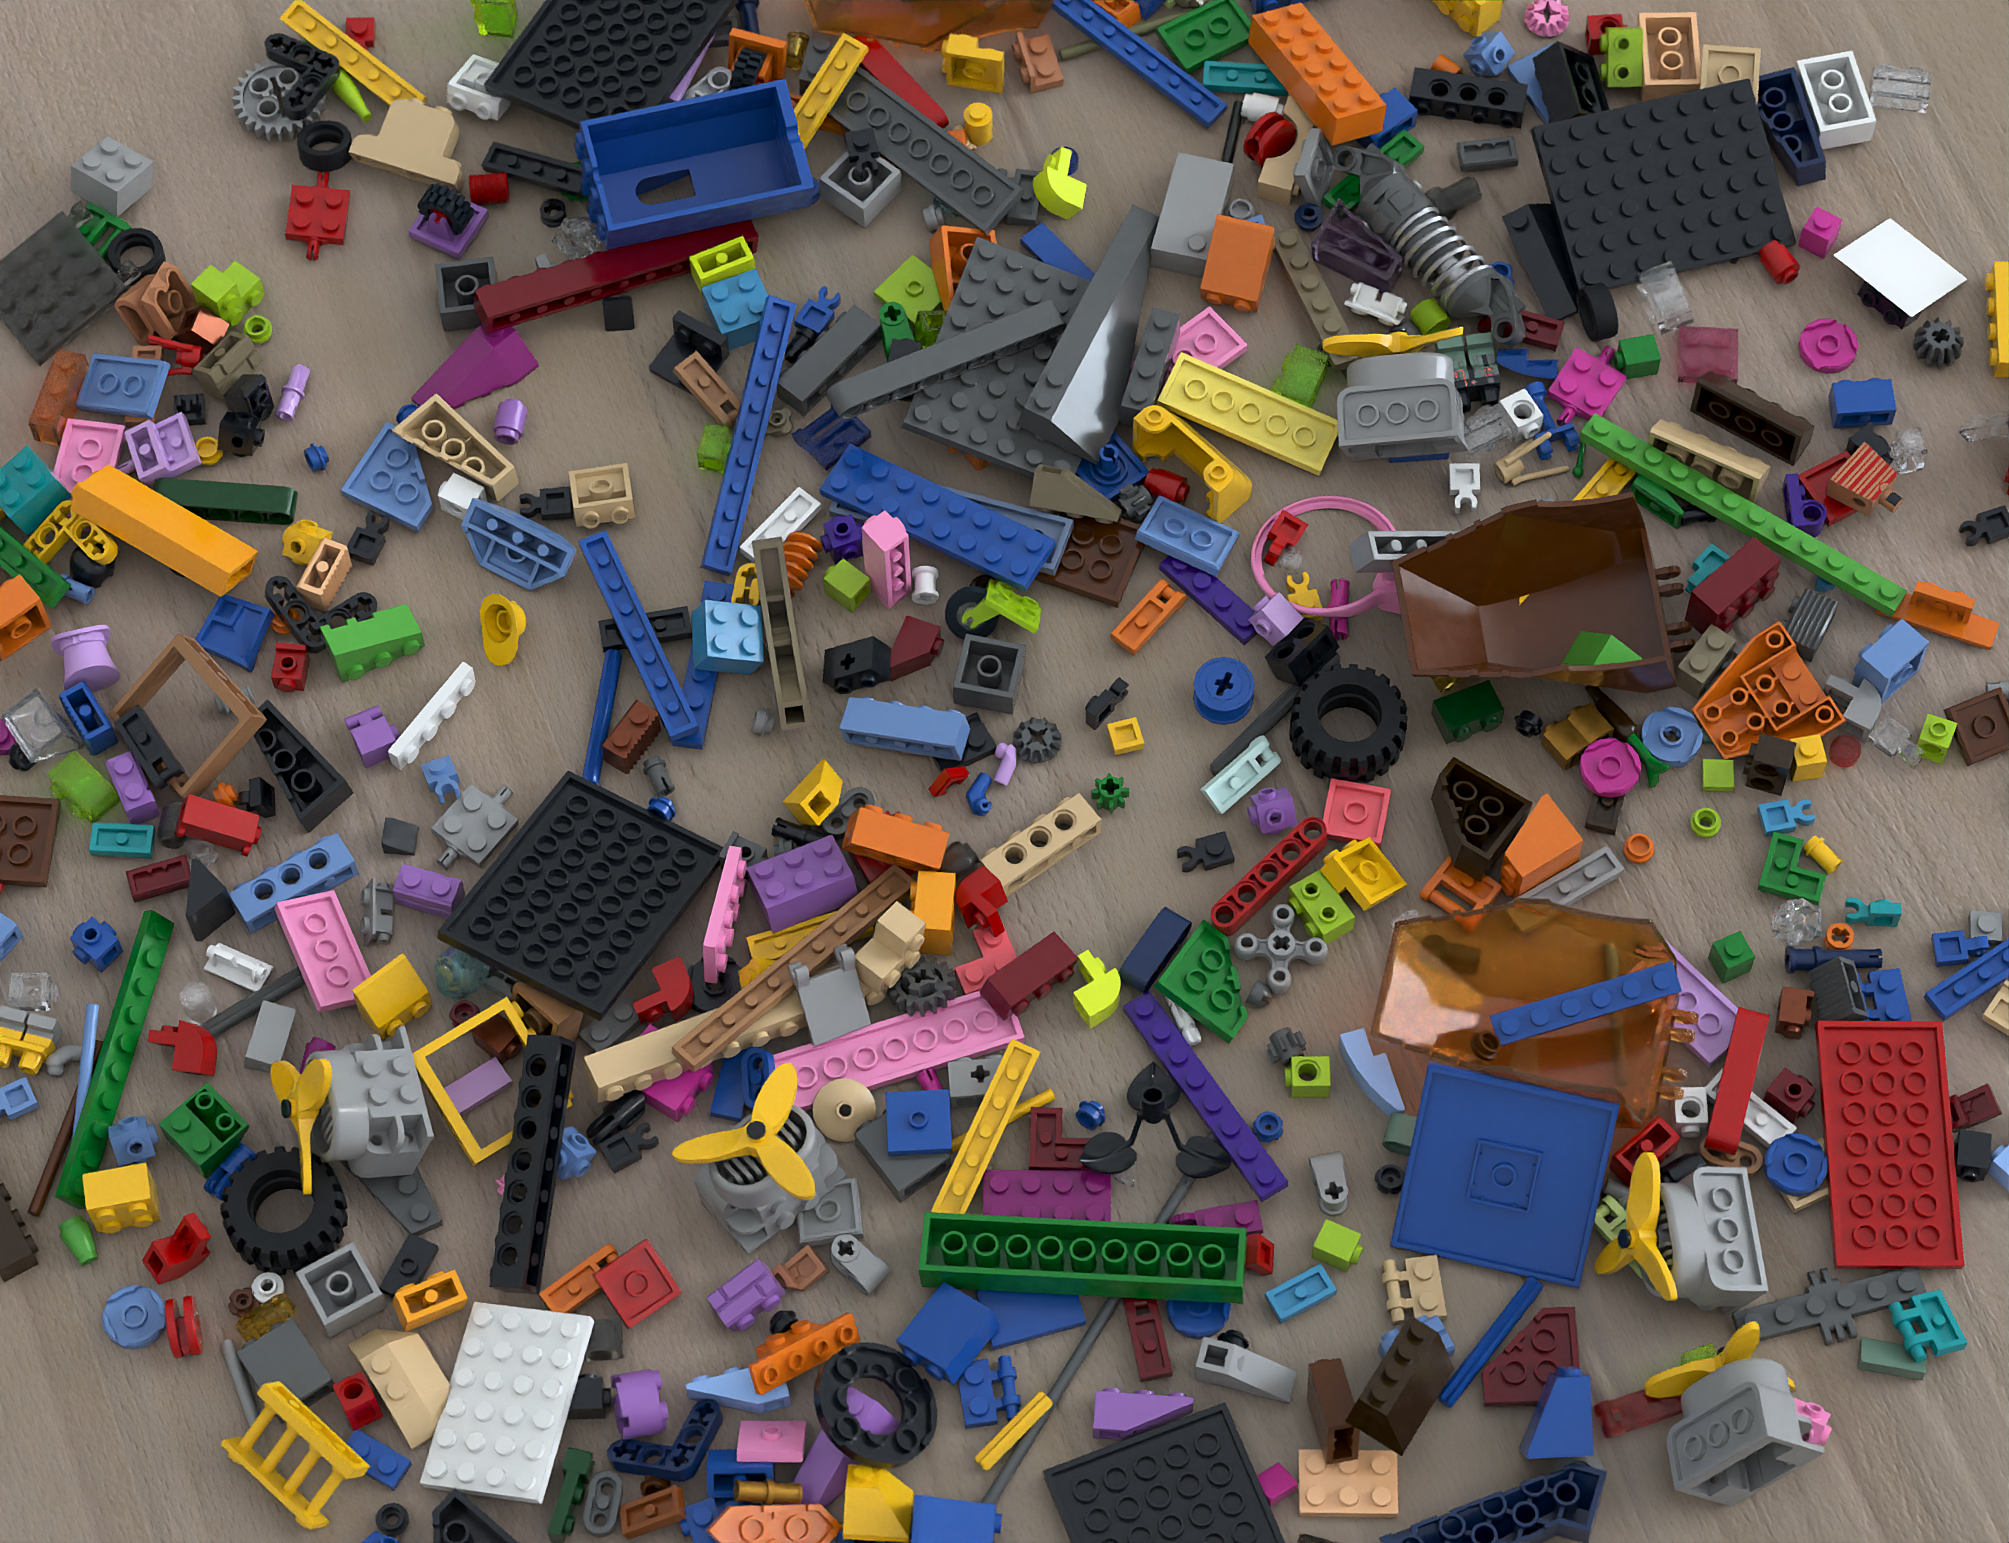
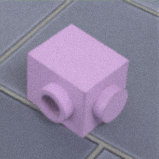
M1278 592L1270 599L1266 595L1253 606L1256 612L1248 621L1254 626L1259 635L1263 636L1274 646L1285 638L1302 621L1303 617Z

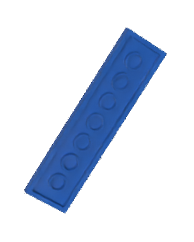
M852 444L848 445L819 489L821 496L868 518L874 515L878 516L886 510L892 518L897 517L903 523L906 533L910 538L1024 592L1028 590L1056 546L1054 539Z

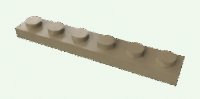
M1297 227L1274 234V253L1322 348V341L1326 338L1351 335ZM1324 351L1334 372L1347 369L1350 363L1362 359L1361 357L1336 355Z

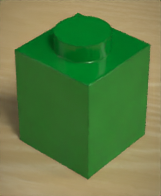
M1654 334L1619 340L1617 352L1613 353V360L1616 370H1621V373L1627 376L1626 380L1658 374L1661 357Z
M1738 931L1713 942L1708 959L1724 984L1749 973L1755 955L1741 931Z

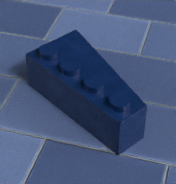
M1795 67L1760 75L1757 107L1768 144L1797 187L1826 180V159Z

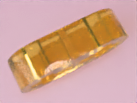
M286 1293L277 1294L241 1317L237 1321L235 1328L245 1342L254 1338L258 1339L268 1333L276 1323H284L291 1318L296 1311V1306Z

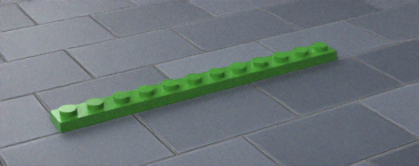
M1594 413L1580 433L1578 439L1747 536L1751 538L1755 536L1768 548L1889 617L1893 616L1908 592Z

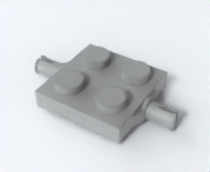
M470 784L431 828L432 833L447 846V850L436 860L440 866L447 869L458 856L469 860L480 868L519 824L518 819L503 807V803L513 794L510 787L507 788V785L503 784L500 790L491 797Z

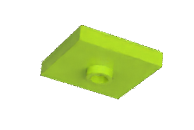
M911 255L874 291V297L883 304L888 302L901 304L905 309L908 323L916 330L942 306L933 270L914 255Z

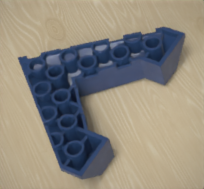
M1574 1462L1564 1466L1559 1471L1546 1476L1543 1474L1520 1483V1486L1504 1492H1496L1452 1509L1450 1513L1439 1517H1431L1413 1524L1410 1528L1398 1533H1390L1379 1537L1381 1543H1543L1554 1536H1560L1581 1543H1589L1607 1471Z

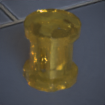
M791 31L786 36V66L789 68H802L810 39L804 32Z

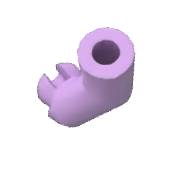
M1002 742L998 744L995 750V756L1002 759L993 780L1007 786L1016 767V748L1012 744L1007 745Z

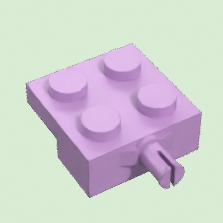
M179 412L157 424H154L149 419L125 431L124 434L132 459L118 465L117 468L126 475L137 471L139 480L151 489L156 479L174 478L201 465L202 463L186 416Z

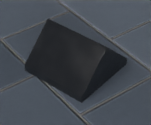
M192 859L186 918L195 940L203 941L236 913L226 887L199 859Z

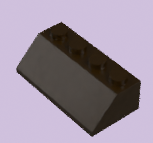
M1709 371L1697 380L1690 412L1794 467L1811 441L1814 425L1810 424L1804 417L1795 416L1784 410L1781 405L1763 399L1753 390L1735 384L1725 375Z
M1410 1315L1345 1422L1401 1457L1455 1369L1439 1333Z

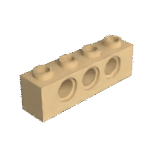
M1080 793L1072 798L1066 797L1057 804L1056 809L1047 815L1041 814L1036 817L1031 826L1024 831L1018 830L1010 835L1007 842L1002 846L989 849L982 856L980 867L984 865L1001 881L1005 895L1008 897L1100 834L1102 819ZM1061 824H1067L1071 828H1069L1068 830H1060L1057 828V826ZM1035 841H1043L1046 843V845L1043 847H1036L1032 845V843H1034ZM1010 858H1019L1022 860L1018 864H1011L1008 862Z

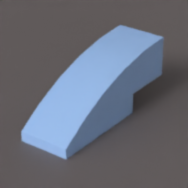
M1364 1028L1340 1034L1338 1048L1347 1068L1363 1092L1389 1117L1392 1113L1404 1114L1405 1108L1386 1053L1373 1056Z

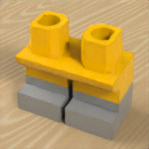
M1 1005L0 1067L8 1068L12 1057L17 1056L21 1057L18 1065L19 1070L36 1076L42 1063H46L47 1057L55 1051L63 1030L58 1020L31 1012L29 1015L27 1011Z

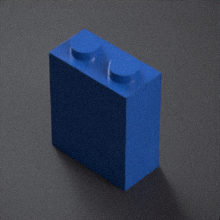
M943 1282L896 1341L902 1350V1354L912 1362L910 1365L916 1367L919 1364L935 1380L941 1381L944 1379L954 1385L999 1329L1000 1324L993 1310Z

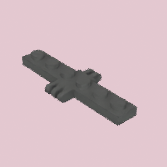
M1827 1268L1820 1269L1822 1282H1819L1815 1271L1807 1273L1810 1285L1805 1286L1806 1294L1732 1313L1731 1317L1736 1331L1749 1322H1757L1760 1329L1759 1342L1819 1327L1824 1344L1827 1346L1833 1344L1830 1331L1834 1332L1837 1342L1845 1341L1843 1328H1846L1850 1339L1858 1337L1853 1317L1889 1309V1305L1894 1302H1900L1901 1305L1908 1304L1911 1296L1927 1292L1918 1268H1904L1841 1285L1838 1278L1831 1279Z

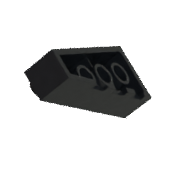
M267 699L257 708L267 720L253 736L298 820L307 833H309L354 792L334 767Z

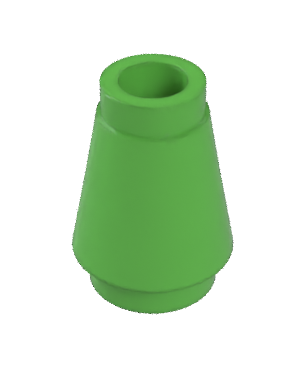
M82 1216L70 1218L59 1226L61 1231L59 1234L60 1238L81 1266L87 1265L98 1258L89 1222L84 1221Z

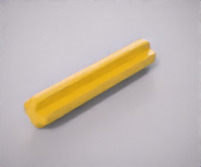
M1038 1392L977 1453L974 1458L977 1464L982 1469L989 1470L1052 1406L1053 1403L1045 1393Z

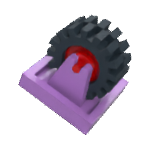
M438 183L436 185L431 184L418 202L417 208L420 215L409 229V236L460 260L488 218V210L465 200L463 195L459 196L456 194V190H449V186L444 185L442 187Z

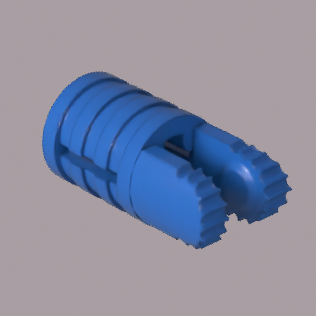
M242 1143L236 1146L237 1148L227 1156L225 1161L218 1166L204 1184V1191L211 1195H216V1198L223 1201L222 1193L224 1187H231L229 1177L233 1171L240 1172L242 1170L241 1163L247 1158L251 1162L258 1158L250 1148Z

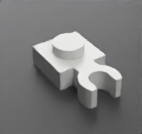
M1449 463L1450 495H1457L1454 502L1456 514L1460 513V505L1462 503H1467L1471 506V513L1476 512L1477 499L1474 495H1480L1479 463Z

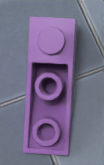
M1105 1388L1103 1391H1096L1093 1439L1123 1441L1193 1413L1194 1398H1189L1186 1394L1177 1392L1169 1393L1168 1396L1155 1395L1154 1392L1148 1390H1139L1135 1394L1122 1393V1390L1117 1388Z

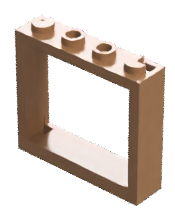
M177 634L109 712V715L114 721H117L136 705L144 708L186 660L240 720L191 778L184 773L180 777H173L168 781L171 784L169 789L176 792L181 798L187 797L189 794L200 797L267 719L193 637ZM163 761L156 768L161 772L167 765Z

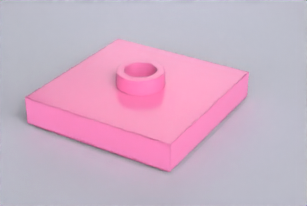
M741 1421L737 1445V1461L803 1462L806 1421Z

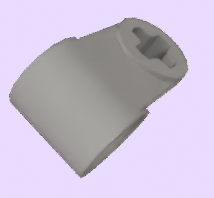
M1341 1151L1310 1156L1311 1176L1316 1187L1321 1210L1329 1216L1343 1214L1348 1206V1186Z
M839 1235L834 1239L831 1247L832 1264L860 1292L869 1295L890 1273V1269L884 1261L874 1253H871L852 1235ZM840 1249L844 1252L850 1249L851 1256L848 1254L840 1256Z

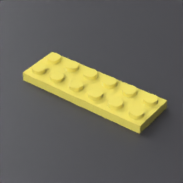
M1182 352L1157 400V406H1161L1168 411L1318 476L1338 436L1337 419Z

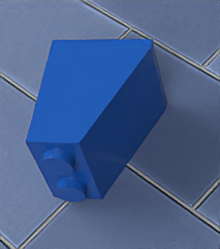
M1577 1366L1557 1367V1373H1549L1520 1445V1453L1527 1459L1594 1456L1590 1376L1581 1372V1369L1577 1368Z
M915 1495L911 1543H994L995 1533H1001L1002 1513H996L997 1508L995 1504Z

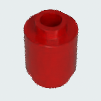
M1776 240L1771 241L1759 251L1761 264L1777 284H1789L1798 277L1800 265L1784 244H1779Z
M1152 468L1144 482V487L1151 496L1158 498L1160 495L1178 504L1180 501L1184 502L1190 492V485H1187L1188 480L1186 477L1163 468L1158 470Z

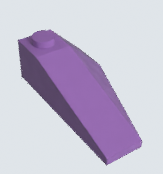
M851 1386L848 1388L846 1397L847 1405H849L848 1411L850 1415L859 1421L862 1429L865 1431L869 1430L870 1433L875 1435H887L896 1431L900 1422L884 1407ZM823 1429L820 1431L792 1483H801L803 1495L800 1504H821L826 1508L845 1490L848 1464L860 1463L853 1461L843 1454L829 1440ZM781 1503V1505H795V1503Z

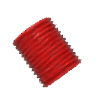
M496 172L493 174L469 175L471 203L476 205L508 203L509 186L507 173Z

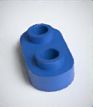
M759 1047L747 1050L741 1060L743 1098L746 1105L753 1109L762 1086L775 1070L773 1055ZM763 1060V1066L759 1069V1064Z

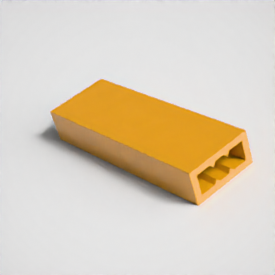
M109 464L99 471H94L83 482L79 481L71 492V497H73L70 506L71 511L219 597H222L250 576L258 550Z

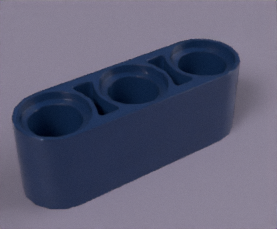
M1164 907L1122 964L1118 972L1120 980L1143 994L1147 992L1187 937L1192 927V922L1171 909Z

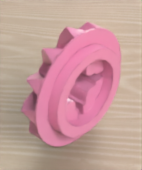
M1535 0L1533 3H1528L1524 13V21L1528 29L1544 37H1552L1562 33L1567 28L1570 19L1568 6L1562 5L1560 0ZM1548 10L1551 15L1548 23H1546V19H1544L1545 17L1543 15L1544 11Z

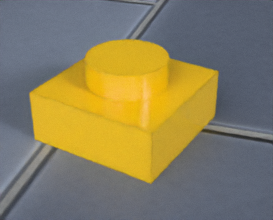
M1136 717L1107 724V732L1115 756L1144 749V740Z

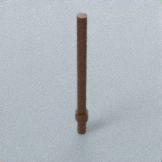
M95 1040L92 1076L103 1041ZM78 1085L28 1209L30 1215L40 1216L72 1135Z

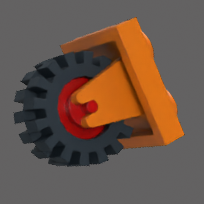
M732 28L729 34L728 69L731 71V87L729 90L785 79L787 42Z

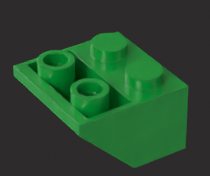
M208 1082L159 1123L165 1138L205 1180L237 1148L236 1146L241 1142L249 1128V1124Z

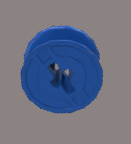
M1214 658L1204 663L1196 672L1194 680L1193 700L1196 710L1211 723L1225 725L1241 720L1250 711L1253 703L1255 684L1252 673L1245 664L1233 658Z

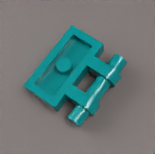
M1940 1289L1911 1296L1908 1303L1911 1309L1904 1310L1900 1302H1894L1889 1305L1888 1308L1892 1314L1891 1322L1895 1329L1900 1330L1904 1338L1903 1345L1907 1353L1912 1354L1915 1362L1919 1363L1927 1359L1924 1347L1930 1346L1935 1357L1965 1349L1968 1342ZM1918 1322L1923 1333L1916 1334L1911 1324Z

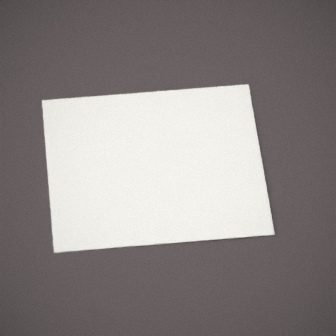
M1891 218L1834 254L1836 258L1911 317L1967 280V278Z

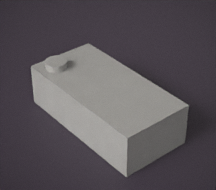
M1178 152L1151 246L1152 257L1150 267L1203 278L1217 214H1225L1231 193L1234 164Z

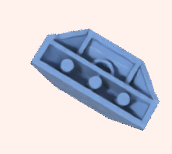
M472 498L461 524L479 565L530 591L565 577L577 550L560 534L512 510L476 498Z

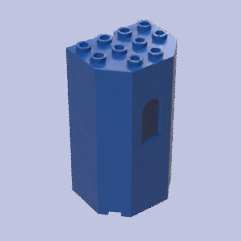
M786 79L580 121L579 132L575 133L576 143H574L577 159L581 160L582 180H580L583 196H588L589 207H587L589 221L591 224L595 223L599 242L602 241L606 250L810 207L815 187L804 146L799 137L798 124ZM689 171L695 196L654 205L644 204L638 199L636 187L640 182Z

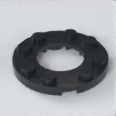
M861 1342L848 1345L826 1361L815 1381L814 1406L818 1421L826 1436L843 1454L865 1466L889 1469L909 1463L928 1446L936 1429L937 1406L926 1377L924 1379L920 1377L910 1365L912 1362L899 1351L878 1343ZM861 1378H873L885 1383L894 1391L900 1401L902 1410L901 1423L896 1431L887 1435L872 1434L869 1430L865 1431L862 1429L859 1421L850 1415L846 1397L848 1388L854 1381Z

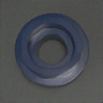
M1303 204L1296 209L1294 220L1301 230L1312 232L1321 226L1323 212L1317 205ZM1305 215H1312L1313 217L1308 218Z

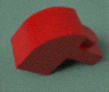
M983 865L962 880L956 890L955 899L964 924L968 929L976 924L980 930L986 929L996 938L1005 931L997 909L1008 902L1001 881Z
M678 956L651 969L660 991L632 1003L641 1024L657 1022L668 1012H671L676 1022L690 1010L694 999V989L683 961Z
M179 1020L178 1027L162 1025L161 1031L149 1030L147 1042L175 1047L172 1070L186 1074L214 1077L217 1045L212 1034L207 1029L197 1024Z
M195 1212L184 1215L173 1235L151 1243L142 1262L158 1285L173 1281L199 1266L208 1257L210 1251L206 1245L211 1236Z

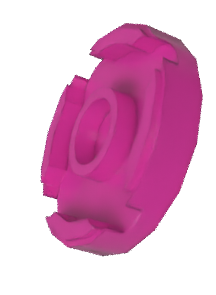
M1830 318L1818 319L1806 326L1801 334L1798 349L1800 357L1807 366L1817 372L1831 374L1839 373L1853 363L1858 349V342L1855 333L1846 324L1842 325L1837 323V320Z
M1606 738L1588 745L1581 756L1579 773L1582 782L1590 791L1598 796L1613 798L1623 796L1635 787L1639 780L1641 763L1639 755L1629 744L1617 742L1618 739Z

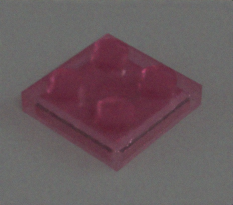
M1679 326L1678 382L1697 383L1700 376L1713 371L1727 376L1732 382L1737 384L1738 329Z

